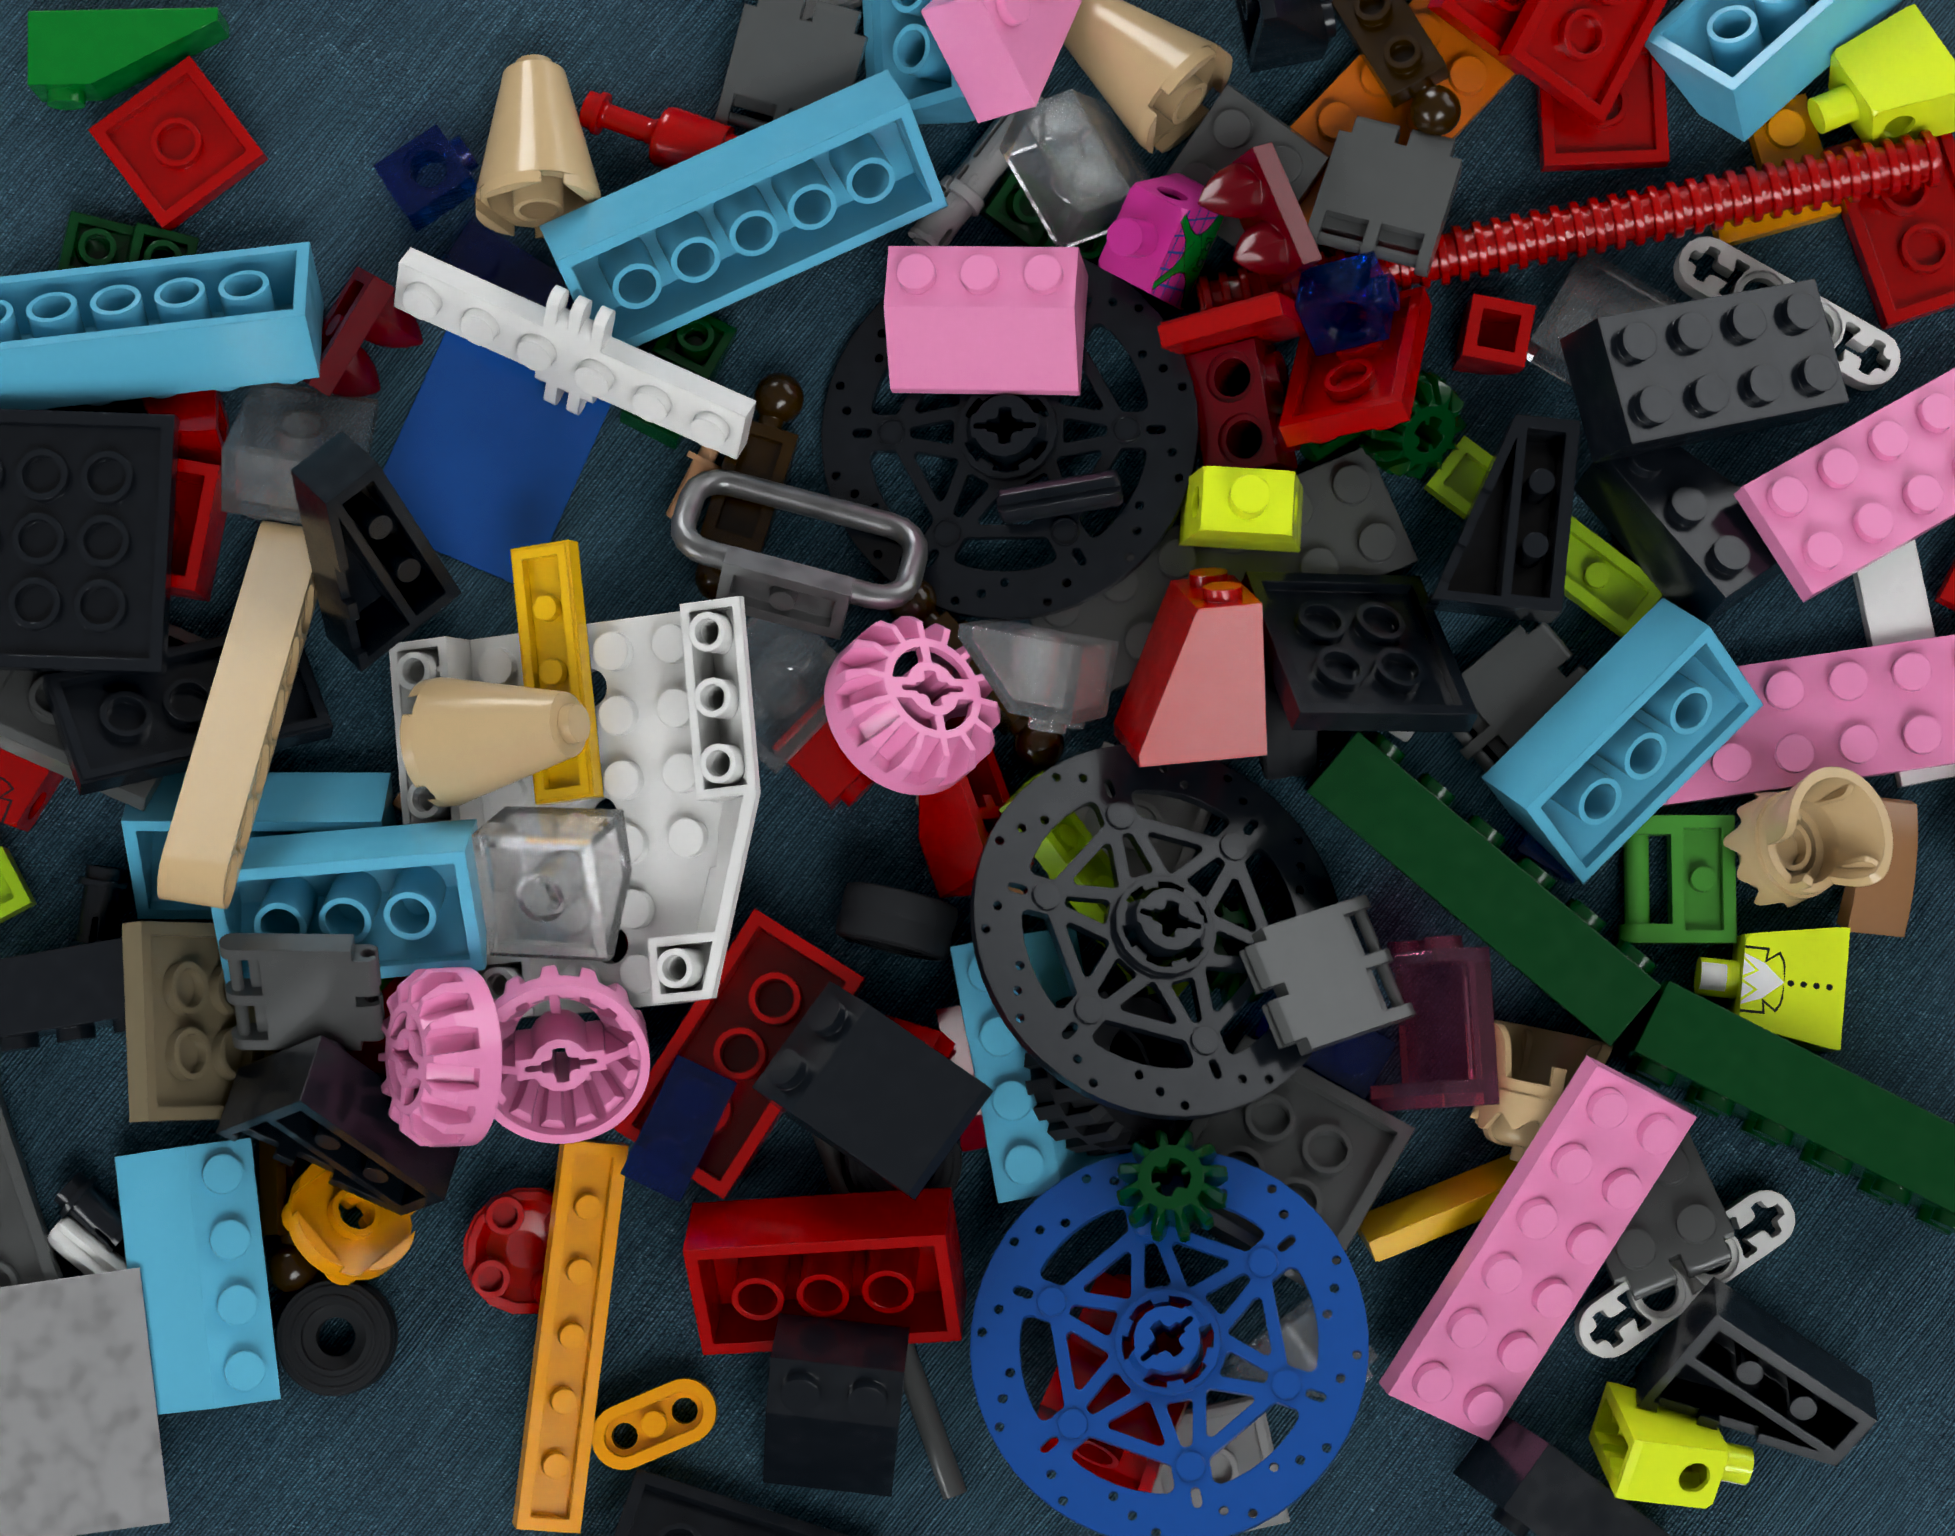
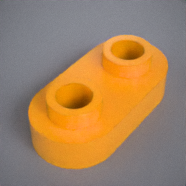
M687 1377L672 1380L609 1407L598 1416L593 1429V1450L601 1462L617 1470H629L653 1461L704 1438L711 1431L717 1419L718 1405L716 1398L706 1384L697 1379ZM689 1398L695 1402L698 1412L693 1421L682 1422L676 1418L674 1404L678 1399ZM628 1423L636 1429L638 1437L635 1445L626 1448L616 1443L614 1431L617 1425Z

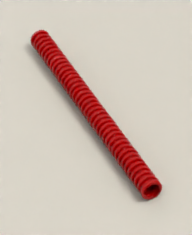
M1925 130L1919 132L1917 139H1913L1911 135L1905 134L1899 137L1897 143H1893L1891 139L1885 138L1880 140L1877 147H1873L1870 142L1861 143L1857 151H1854L1850 146L1841 147L1837 155H1834L1831 150H1825L1821 152L1820 158L1814 159L1811 154L1802 155L1800 162L1797 163L1792 158H1785L1782 160L1781 166L1775 167L1772 162H1765L1761 170L1755 171L1754 167L1750 165L1743 167L1742 174L1738 175L1730 169L1725 170L1722 178L1716 179L1714 174L1710 173L1704 175L1703 182L1697 183L1693 177L1685 178L1683 186L1677 187L1675 182L1670 181L1665 183L1663 190H1657L1654 185L1645 187L1643 194H1638L1636 190L1631 189L1626 190L1625 197L1618 198L1615 193L1606 195L1603 202H1598L1596 197L1587 198L1586 205L1579 206L1576 201H1571L1567 203L1566 209L1559 210L1557 205L1548 206L1547 213L1540 214L1537 209H1531L1528 211V217L1520 218L1518 213L1509 214L1508 221L1503 222L1497 216L1491 217L1489 225L1481 226L1478 220L1471 221L1469 229L1464 230L1461 229L1459 224L1451 225L1450 232L1441 235L1427 278L1414 275L1415 268L1376 258H1374L1372 264L1358 260L1359 254L1345 253L1344 250L1334 249V256L1325 257L1324 253L1320 252L1322 259L1290 282L1271 288L1268 287L1264 275L1254 272L1247 273L1244 267L1237 269V275L1229 277L1226 271L1218 272V279L1208 280L1206 275L1198 277V283H1196L1199 308L1201 312L1277 291L1314 309L1315 304L1323 303L1324 308L1328 309L1333 307L1335 300L1342 299L1344 304L1353 302V297L1361 295L1362 299L1365 300L1372 298L1375 292L1381 291L1382 295L1392 293V289L1400 288L1401 291L1411 289V285L1420 284V287L1424 286L1425 289H1428L1431 286V281L1439 280L1441 285L1450 284V277L1458 276L1460 281L1463 282L1469 280L1470 273L1478 272V275L1483 278L1489 276L1490 269L1497 268L1498 272L1503 274L1508 272L1510 265L1516 264L1518 269L1522 270L1528 268L1530 261L1536 260V263L1542 266L1547 265L1548 258L1555 257L1558 262L1567 260L1570 253H1575L1576 257L1582 258L1586 257L1587 250L1594 249L1597 254H1602L1606 252L1607 246L1614 245L1616 250L1625 249L1626 242L1633 241L1636 246H1642L1645 244L1646 238L1650 237L1657 243L1664 241L1665 234L1672 233L1673 237L1677 239L1684 237L1685 230L1691 229L1697 235L1704 232L1705 226L1711 225L1712 229L1717 231L1723 229L1725 222H1730L1732 226L1737 227L1742 226L1745 218H1750L1753 223L1762 221L1765 214H1769L1771 218L1777 219L1781 218L1785 210H1789L1792 215L1801 214L1805 206H1808L1811 211H1817L1821 209L1822 203L1828 202L1831 207L1840 206L1842 199L1845 198L1850 203H1857L1861 200L1862 195L1867 194L1868 198L1877 199L1880 197L1881 191L1885 190L1891 196L1897 195L1901 191V187L1905 186L1910 192L1917 191L1921 183H1926L1930 188L1937 187L1943 175L1942 155L1936 137L1930 131Z

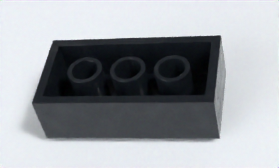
M1815 279L1600 317L1560 339L1593 463L1806 422L1849 402Z

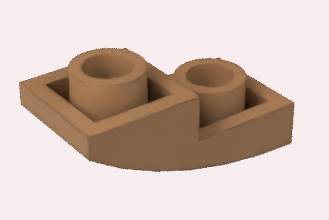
M1880 797L1887 810L1893 833V854L1889 870L1882 880L1873 885L1865 887L1845 886L1836 924L1840 927L1850 928V932L1905 937L1916 875L1918 809L1917 804L1913 801Z

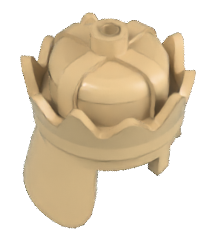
M1833 766L1823 767L1812 772L1790 790L1754 793L1755 800L1737 809L1741 824L1723 840L1725 847L1738 854L1740 865L1737 870V878L1758 890L1754 903L1759 906L1784 903L1789 908L1808 898L1821 894L1833 884L1850 887L1873 885L1882 880L1887 874L1893 854L1891 822L1878 793L1857 773L1846 768Z
M1482 1018L1483 1048L1487 1072L1485 1082L1480 1085L1479 1095L1469 1118L1475 1119V1123L1478 1124L1480 1129H1483L1485 1137L1490 1142L1511 1147L1509 1159L1519 1162L1586 1055L1606 1064L1614 1045L1609 1046L1603 1041L1567 1033Z

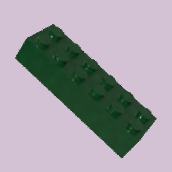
M1375 731L1367 739L1357 732L1306 793L1597 1038L1611 1046L1661 988V985L1649 976L1657 966L1628 941L1625 942L1620 939L1613 946L1601 936L1599 932L1606 923L1578 899L1574 900L1571 897L1566 904H1563L1551 894L1549 889L1556 881L1528 857L1524 858L1521 856L1516 863L1498 849L1506 839L1478 815L1474 816L1472 814L1467 821H1464L1448 806L1456 797L1433 777L1425 772L1418 780H1415L1398 765L1406 755L1383 735Z
M1671 981L1659 983L1661 988L1627 1026L1613 1055L1628 1062L1624 1072L1629 1076L1657 1089L1661 1085L1667 1087L1674 1085L1686 1091L1682 1102L1714 1118H1718L1719 1114L1726 1117L1733 1115L1744 1121L1740 1131L1747 1136L1771 1147H1776L1777 1143L1786 1147L1792 1145L1802 1150L1798 1161L1831 1177L1835 1173L1845 1177L1851 1175L1860 1180L1856 1187V1190L1888 1206H1892L1893 1202L1907 1207L1909 1204L1918 1209L1914 1219L1919 1223L1950 1236L1951 1232L1955 1233L1954 1124Z

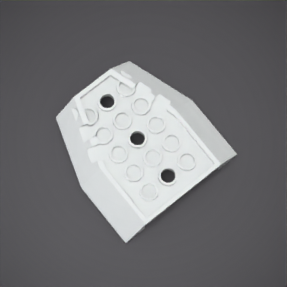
M743 596L679 604L680 611L586 624L591 673L599 671L604 676L607 685L604 699L595 706L604 794L602 798L552 805H536L533 775L460 806L445 808L435 806L428 800L435 797L427 787H415L408 776L401 753V717L403 714L412 713L417 696L408 697L411 690L416 684L425 679L438 677L524 687L519 633L471 640L448 636L399 642L389 650L403 825L477 819L486 874L487 965L485 970L477 972L487 983L493 999H498L504 994L505 984L511 978L518 975L525 982L540 977L542 967L556 965L559 975L578 976L582 967L594 970L599 983L606 986L614 983L621 985L627 991L629 1003L633 1008L681 1004L717 998L761 794ZM608 798L616 807L617 822L614 828L604 835L595 826L594 811L599 802ZM616 926L623 930L628 940L627 953L617 963L609 959L604 949L607 933ZM560 999L561 1009L570 1010L576 1014L594 1012L580 1002ZM549 1000L535 1005L522 1018L540 1017L545 1012L551 1011Z

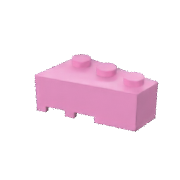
M932 0L920 12L977 123L1036 107L1082 0Z

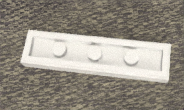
M1915 539L1853 574L1868 647L1936 637ZM1955 764L1894 773L1897 788L1954 778Z

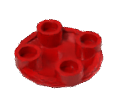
M515 1187L492 1197L473 1216L463 1239V1266L472 1288L489 1305L511 1314L539 1313L553 1192L541 1187Z

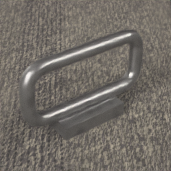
M714 469L703 471L689 479L679 494L671 519V537L676 547L690 560L721 570L716 599L743 596L746 616L838 640L841 637L849 604L877 610L901 607L912 600L920 588L928 560V542L920 528L905 517L889 511L731 470ZM713 495H727L890 538L901 545L903 555L895 581L888 584H876L711 541L702 537L697 532L696 525L706 498Z

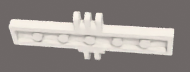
M412 247L409 248L400 260L393 307L534 370L535 378L546 383L544 401L557 405L565 391L569 393L566 410L579 416L587 401L593 404L599 398L635 414L645 421L662 426L737 460L746 446L756 401L612 337L616 315L615 310L603 305L596 314L595 319L592 320L590 315L593 301L579 295L570 310L567 308L569 290L559 285L553 287L546 307Z

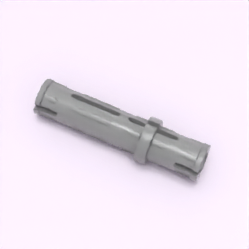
M1040 96L1036 107L995 118L953 175H945L940 181V186L948 206L918 219L915 225L911 227L908 231V236L914 239L913 242L918 246H948L969 217L979 215L985 207L983 199L990 191V188L1007 169L1034 130L1051 112L1050 105L1045 104L1047 101Z

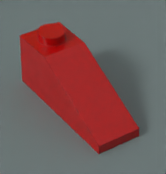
M966 716L949 719L945 723L946 730L960 726ZM993 749L976 765L975 769L952 787L935 794L919 795V841L939 898L971 895L973 878L980 853L987 836L1001 815L999 809L1010 798Z

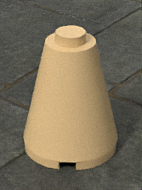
M1082 0L1063 43L1138 144L1152 154L1154 147L1161 153L1173 149L1200 125L1209 112V109L1201 103L1212 87L1219 93H1222L1229 80L1233 64L1232 56L1220 45L1123 0Z
M530 54L518 58L515 63L509 65L503 71L474 201L477 219L490 230L504 235L515 236V226L535 228V238H544L539 227L540 225L602 198L565 70L546 56Z
M447 677L431 678L416 684L408 696H417L412 713L403 714L401 717L400 746L406 771L415 787H427L435 797L428 801L438 807L460 806L580 754L590 734V718L585 707L569 692Z

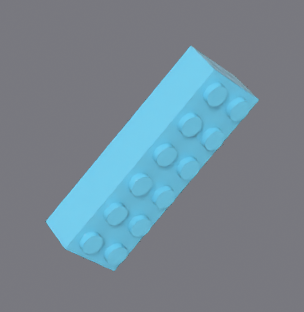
M886 69L539 227L573 302H575L579 295L592 300L590 315L592 320L595 319L596 314L603 305L615 310L616 315L612 337L638 347L943 209L948 204L911 105L889 70Z
M310 242L1 276L0 409L48 410L49 408L85 404L102 406L120 400L146 397L164 399L181 393L208 390L225 392L243 386L269 383L294 384L304 379L320 378L324 302Z

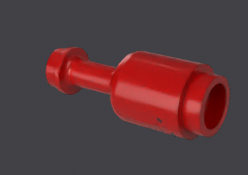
M591 90L583 102L579 115L581 127L589 129L591 134L599 135L603 128L646 143L649 146L648 156L651 164L661 169H667L738 137L734 134L733 127L678 107L666 108L658 119L649 118L613 105L612 95L605 91L598 93Z

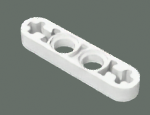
M1711 236L1698 237L1690 241L1678 254L1673 266L1674 279L1678 287L1696 300L1721 296L1719 292L1727 284L1726 281L1715 275H1709L1703 282L1693 276L1696 266L1688 261L1689 257L1699 260L1705 253L1715 259L1712 269L1728 279L1735 268L1744 273L1731 287L1729 294L1743 292L1744 287L1752 282H1761L1769 287L1795 282L1726 242ZM1820 296L1826 320L1830 326L1834 349L1842 341L1845 330L1853 334V337L1845 345L1860 353H1863L1870 346L1875 347L1879 351L1876 361L1884 367L1883 370L1875 368L1868 375L1864 374L1859 370L1862 361L1859 356L1845 349L1838 356V363L1844 383L1861 391L1875 390L1883 386L1895 375L1901 362L1900 349L1895 340L1884 331Z
M1753 1190L1742 1195L1724 1208L1728 1218L1731 1219L1733 1228L1741 1229L1753 1221L1755 1214L1751 1207L1757 1202L1762 1208L1774 1206L1778 1212V1215L1771 1221L1775 1228L1771 1235L1765 1230H1756L1744 1237L1742 1241L1751 1247V1250L1743 1255L1742 1248L1735 1236L1725 1240L1732 1257V1262L1727 1263L1721 1271L1715 1274L1702 1273L1689 1279L1680 1259L1671 1262L1678 1280L1677 1284L1674 1285L1676 1295L1673 1303L1661 1311L1650 1309L1643 1302L1642 1298L1635 1301L1626 1281L1615 1286L1612 1285L1586 1303L1578 1312L1574 1324L1575 1335L1579 1344L1588 1353L1602 1358H1615L1626 1353L1681 1315L1713 1277L1725 1284L1782 1245L1791 1236L1795 1226V1212L1791 1203L1782 1194L1772 1190ZM1626 1291L1631 1307L1646 1320V1323L1638 1328L1635 1319L1629 1317L1614 1329L1615 1335L1618 1338L1614 1344L1611 1345L1603 1339L1593 1341L1590 1333L1597 1326L1592 1317L1597 1312H1600L1605 1317H1614L1625 1310L1627 1307L1619 1302L1617 1298Z

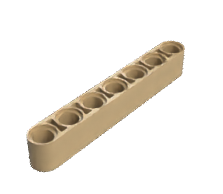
M264 520L259 526L161 855L157 876V895L159 899L228 909L232 901L318 598L302 526Z

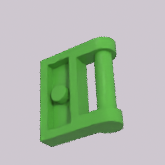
M1652 815L1623 844L1624 924L1618 925V941L1622 939L1632 945L1737 943L1735 851L1725 847L1723 844L1724 838L1735 830V815ZM1666 836L1668 924H1650L1649 837Z

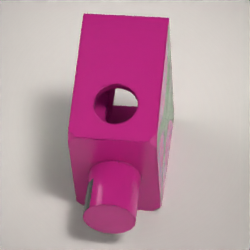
M1181 173L1135 182L1129 189L1117 219L1110 225L1107 231V242L1100 255L1098 267L1164 302L1184 310L1225 216L1213 213L1198 205V199L1204 185Z

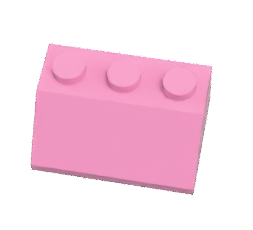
M888 246L884 318L889 381L892 393L1080 396L1089 276L1079 247Z

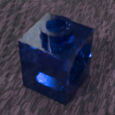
M437 124L373 165L382 182L416 232L476 193L477 185L470 172L479 167L478 163L459 135L448 141ZM430 163H440L447 166L446 177L440 184L433 187H423L416 183L417 175L424 166Z
M1372 251L1313 266L1301 273L1295 308L1316 356H1321L1389 339L1393 313L1400 309V295L1395 278L1391 273L1383 274L1375 252ZM1345 301H1353V302H1356V303H1358V304H1352V303H1348V302H1345Z

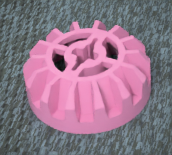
M901 616L892 623L880 620L872 624L837 655L828 671L824 687V705L827 720L836 742L859 771L874 782L892 791L908 795H930L942 792L955 785L975 769L976 765L992 751L995 745L993 729L1000 723L1001 714L998 702L985 699L995 688L990 672L975 675L969 666V662L976 655V650L969 644H965L956 650L952 649L947 645L951 630L938 623H934L924 629L923 622L913 616ZM916 651L918 663L902 677L893 676L894 666L898 658L906 652ZM966 716L960 726L946 730L945 723L949 719Z
M556 965L544 966L541 969L540 977L525 982L517 975L506 982L504 994L498 999H493L498 1014L502 1041V1081L494 1119L517 1135L530 1140L552 1144L575 1143L588 1140L617 1126L633 1111L642 1098L650 1073V1052L646 1022L641 1010H635L629 1003L627 991L618 983L608 986L599 983L595 971L584 967L581 968L578 976L559 975ZM560 999H570L586 1005L597 1014L600 1020L585 1022L578 1014L570 1010L561 1009ZM549 1000L551 1011L545 1012L537 1018L531 1029L516 1030L518 1022L529 1009ZM565 1048V1051L556 1052L555 1049Z
M444 967L417 969L397 986V990L388 997L387 1005L390 1016L383 1020L381 1031L386 1036L385 1052L378 1053V1061L385 1062L387 1077L381 1085V1091L383 1094L392 1097L388 1115L399 1124V1131L419 1146H473L478 1144L488 1133L493 1123L500 1097L502 1041L496 1006L487 983L473 968Z

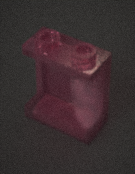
M1462 935L1425 937L1423 940L1388 942L1387 948H1389L1394 959L1393 962L1389 963V967L1395 973L1396 983L1404 1003L1412 1002L1416 1015L1398 1023L1402 1084L1370 1086L1371 1104L1383 1111L1500 1104L1489 947H1463Z

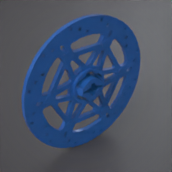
M1132 1152L1106 1158L1067 1176L1040 1195L1019 1216L995 1250L980 1284L971 1324L970 1359L978 1405L996 1446L1015 1474L1042 1501L1074 1523L1104 1536H1152L1154 1530H1159L1161 1532L1160 1536L1238 1535L1277 1516L1299 1500L1332 1464L1350 1434L1364 1394L1369 1363V1332L1366 1309L1359 1282L1347 1254L1322 1217L1291 1188L1257 1167L1220 1154L1216 1155L1211 1164L1226 1166L1228 1181L1217 1187L1227 1193L1228 1203L1223 1209L1246 1219L1264 1233L1263 1238L1248 1251H1243L1191 1233L1190 1241L1186 1243L1181 1242L1178 1238L1176 1227L1173 1226L1168 1227L1166 1237L1161 1242L1152 1239V1221L1143 1227L1133 1228L1129 1223L1128 1216L1134 1207L1121 1206L1118 1202L1117 1191L1128 1184L1119 1178L1117 1170L1121 1163H1139L1135 1160ZM1174 1175L1170 1184H1161L1162 1192L1165 1196H1172L1176 1187H1184L1183 1178ZM1085 1177H1090L1091 1181L1089 1183H1084L1083 1179ZM1114 1179H1118L1119 1183L1117 1185H1112L1111 1181ZM1270 1187H1275L1276 1192L1269 1193L1268 1189ZM1121 1209L1126 1213L1128 1232L1065 1285H1059L1042 1278V1271L1049 1260L1073 1234L1108 1212ZM1283 1212L1288 1213V1217L1285 1219L1280 1218V1214ZM1064 1221L1070 1222L1068 1227L1062 1226ZM1039 1228L1045 1229L1042 1234H1037L1036 1232ZM1292 1237L1296 1240L1286 1251L1281 1252L1278 1250L1279 1246L1288 1238ZM1014 1239L1019 1240L1016 1246L1011 1245V1241ZM1150 1244H1155L1160 1252L1170 1278V1283L1166 1286L1148 1289L1145 1287L1146 1247ZM1175 1245H1181L1227 1261L1228 1266L1190 1287L1187 1286L1173 1248ZM1125 1254L1131 1255V1296L1125 1299L1085 1292V1288L1121 1257ZM1339 1258L1341 1260L1340 1264L1335 1265L1332 1263L1333 1259ZM1290 1269L1296 1270L1303 1279L1316 1315L1318 1360L1316 1368L1311 1372L1292 1367L1287 1362L1273 1282ZM1241 1276H1247L1250 1279L1249 1284L1227 1311L1219 1314L1207 1300V1296ZM1337 1286L1339 1290L1336 1293H1332L1330 1288ZM1022 1288L1031 1291L1033 1296L1027 1299L1016 1295L1015 1290ZM1255 1300H1261L1263 1303L1271 1345V1353L1269 1355L1260 1353L1229 1334L1233 1326ZM1171 1302L1186 1304L1188 1306L1181 1309L1171 1306ZM1153 1306L1154 1309L1146 1312L1135 1326L1134 1319L1138 1314ZM997 1307H1003L1002 1313L997 1314L995 1312ZM1074 1307H1082L1117 1313L1112 1332L1109 1335H1104L1071 1315L1072 1309ZM1331 1312L1332 1317L1327 1319L1324 1318L1323 1314ZM1030 1317L1049 1323L1052 1330L1064 1407L1048 1420H1041L1037 1416L1029 1398L1022 1371L1021 1333L1023 1322ZM981 1330H986L985 1336H979ZM1210 1330H1213L1214 1348L1207 1347L1206 1355L1202 1361L1204 1354L1202 1340ZM1163 1332L1171 1339L1182 1334L1179 1338L1182 1348L1181 1353L1173 1357L1170 1352L1165 1350L1156 1356L1159 1351L1156 1337ZM1070 1334H1075L1109 1354L1102 1366L1083 1389L1080 1390L1075 1387L1067 1340ZM1133 1335L1135 1349L1131 1352L1129 1358L1125 1359V1341L1131 1342ZM1358 1352L1362 1356L1356 1360L1353 1358V1354ZM1233 1354L1268 1374L1266 1382L1260 1383L1221 1376L1227 1355ZM1202 1361L1205 1369L1197 1378L1185 1384L1183 1380L1192 1376ZM1008 1371H1015L1014 1376H1006ZM1114 1375H1119L1131 1389L1130 1393L1097 1413L1091 1414L1087 1410L1088 1406ZM1338 1376L1345 1377L1343 1383L1337 1382L1336 1379ZM1159 1380L1166 1382L1167 1388L1153 1386L1148 1383ZM1209 1391L1249 1396L1254 1399L1250 1406L1212 1437L1207 1435V1393ZM1314 1391L1323 1394L1326 1400L1318 1402L1308 1398L1306 1393ZM1002 1396H1007L1005 1403L999 1402ZM1191 1401L1193 1403V1443L1188 1447H1183L1180 1444L1167 1410L1169 1404ZM1150 1403L1162 1432L1164 1444L1157 1446L1110 1429L1109 1424L1142 1404ZM1278 1404L1293 1409L1299 1414L1293 1429L1267 1458L1233 1480L1222 1484L1213 1480L1210 1460L1272 1406ZM999 1424H1003L1004 1429L998 1432L996 1427ZM1052 1438L1059 1440L1057 1445L1046 1453L1041 1451L1042 1447ZM1090 1438L1170 1466L1174 1479V1489L1168 1494L1149 1493L1116 1485L1083 1468L1073 1459V1453ZM1325 1445H1329L1331 1451L1326 1453L1322 1448ZM1299 1457L1304 1458V1459H1305L1304 1464H1302V1465L1297 1464V1463H1296L1297 1458H1299ZM1273 1464L1279 1466L1275 1472L1270 1470V1466ZM1050 1472H1056L1055 1478H1048ZM1194 1489H1199L1201 1492L1202 1506L1200 1508L1193 1506L1191 1493ZM1116 1493L1118 1495V1499L1116 1501H1111V1494ZM1062 1498H1067L1068 1502L1066 1505L1059 1504ZM1227 1508L1229 1512L1226 1515H1221L1220 1510ZM1255 1510L1258 1515L1255 1518L1249 1517L1250 1511ZM1130 1513L1137 1514V1518L1132 1521L1128 1516Z

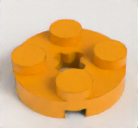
M311 1164L293 1184L288 1202L283 1207L281 1213L282 1223L289 1231L299 1252L311 1265L323 1272L332 1283L338 1285H349L356 1280H370L387 1272L407 1253L413 1243L415 1231L411 1234V1215L415 1211L401 1216L328 1183L331 1172ZM339 1203L347 1210L356 1206L362 1212L363 1216L358 1221L361 1229L350 1227L342 1220Z

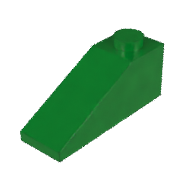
M218 7L28 11V86L42 102H47V106L59 110L85 108L86 101H105L180 63L189 55L192 57L229 38V24Z

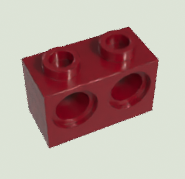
M1252 338L1184 356L1193 380L1198 404L1199 444L1204 466L1293 470L1298 468L1295 451L1299 450L1301 445L1287 447L1279 429L1285 402L1283 389L1288 388L1289 375L1285 360L1279 351H1275L1274 345ZM1247 365L1250 371L1249 385L1243 393L1235 396L1231 389L1232 376L1239 367ZM1258 426L1262 433V445L1255 455L1247 458L1243 451V439L1250 429Z

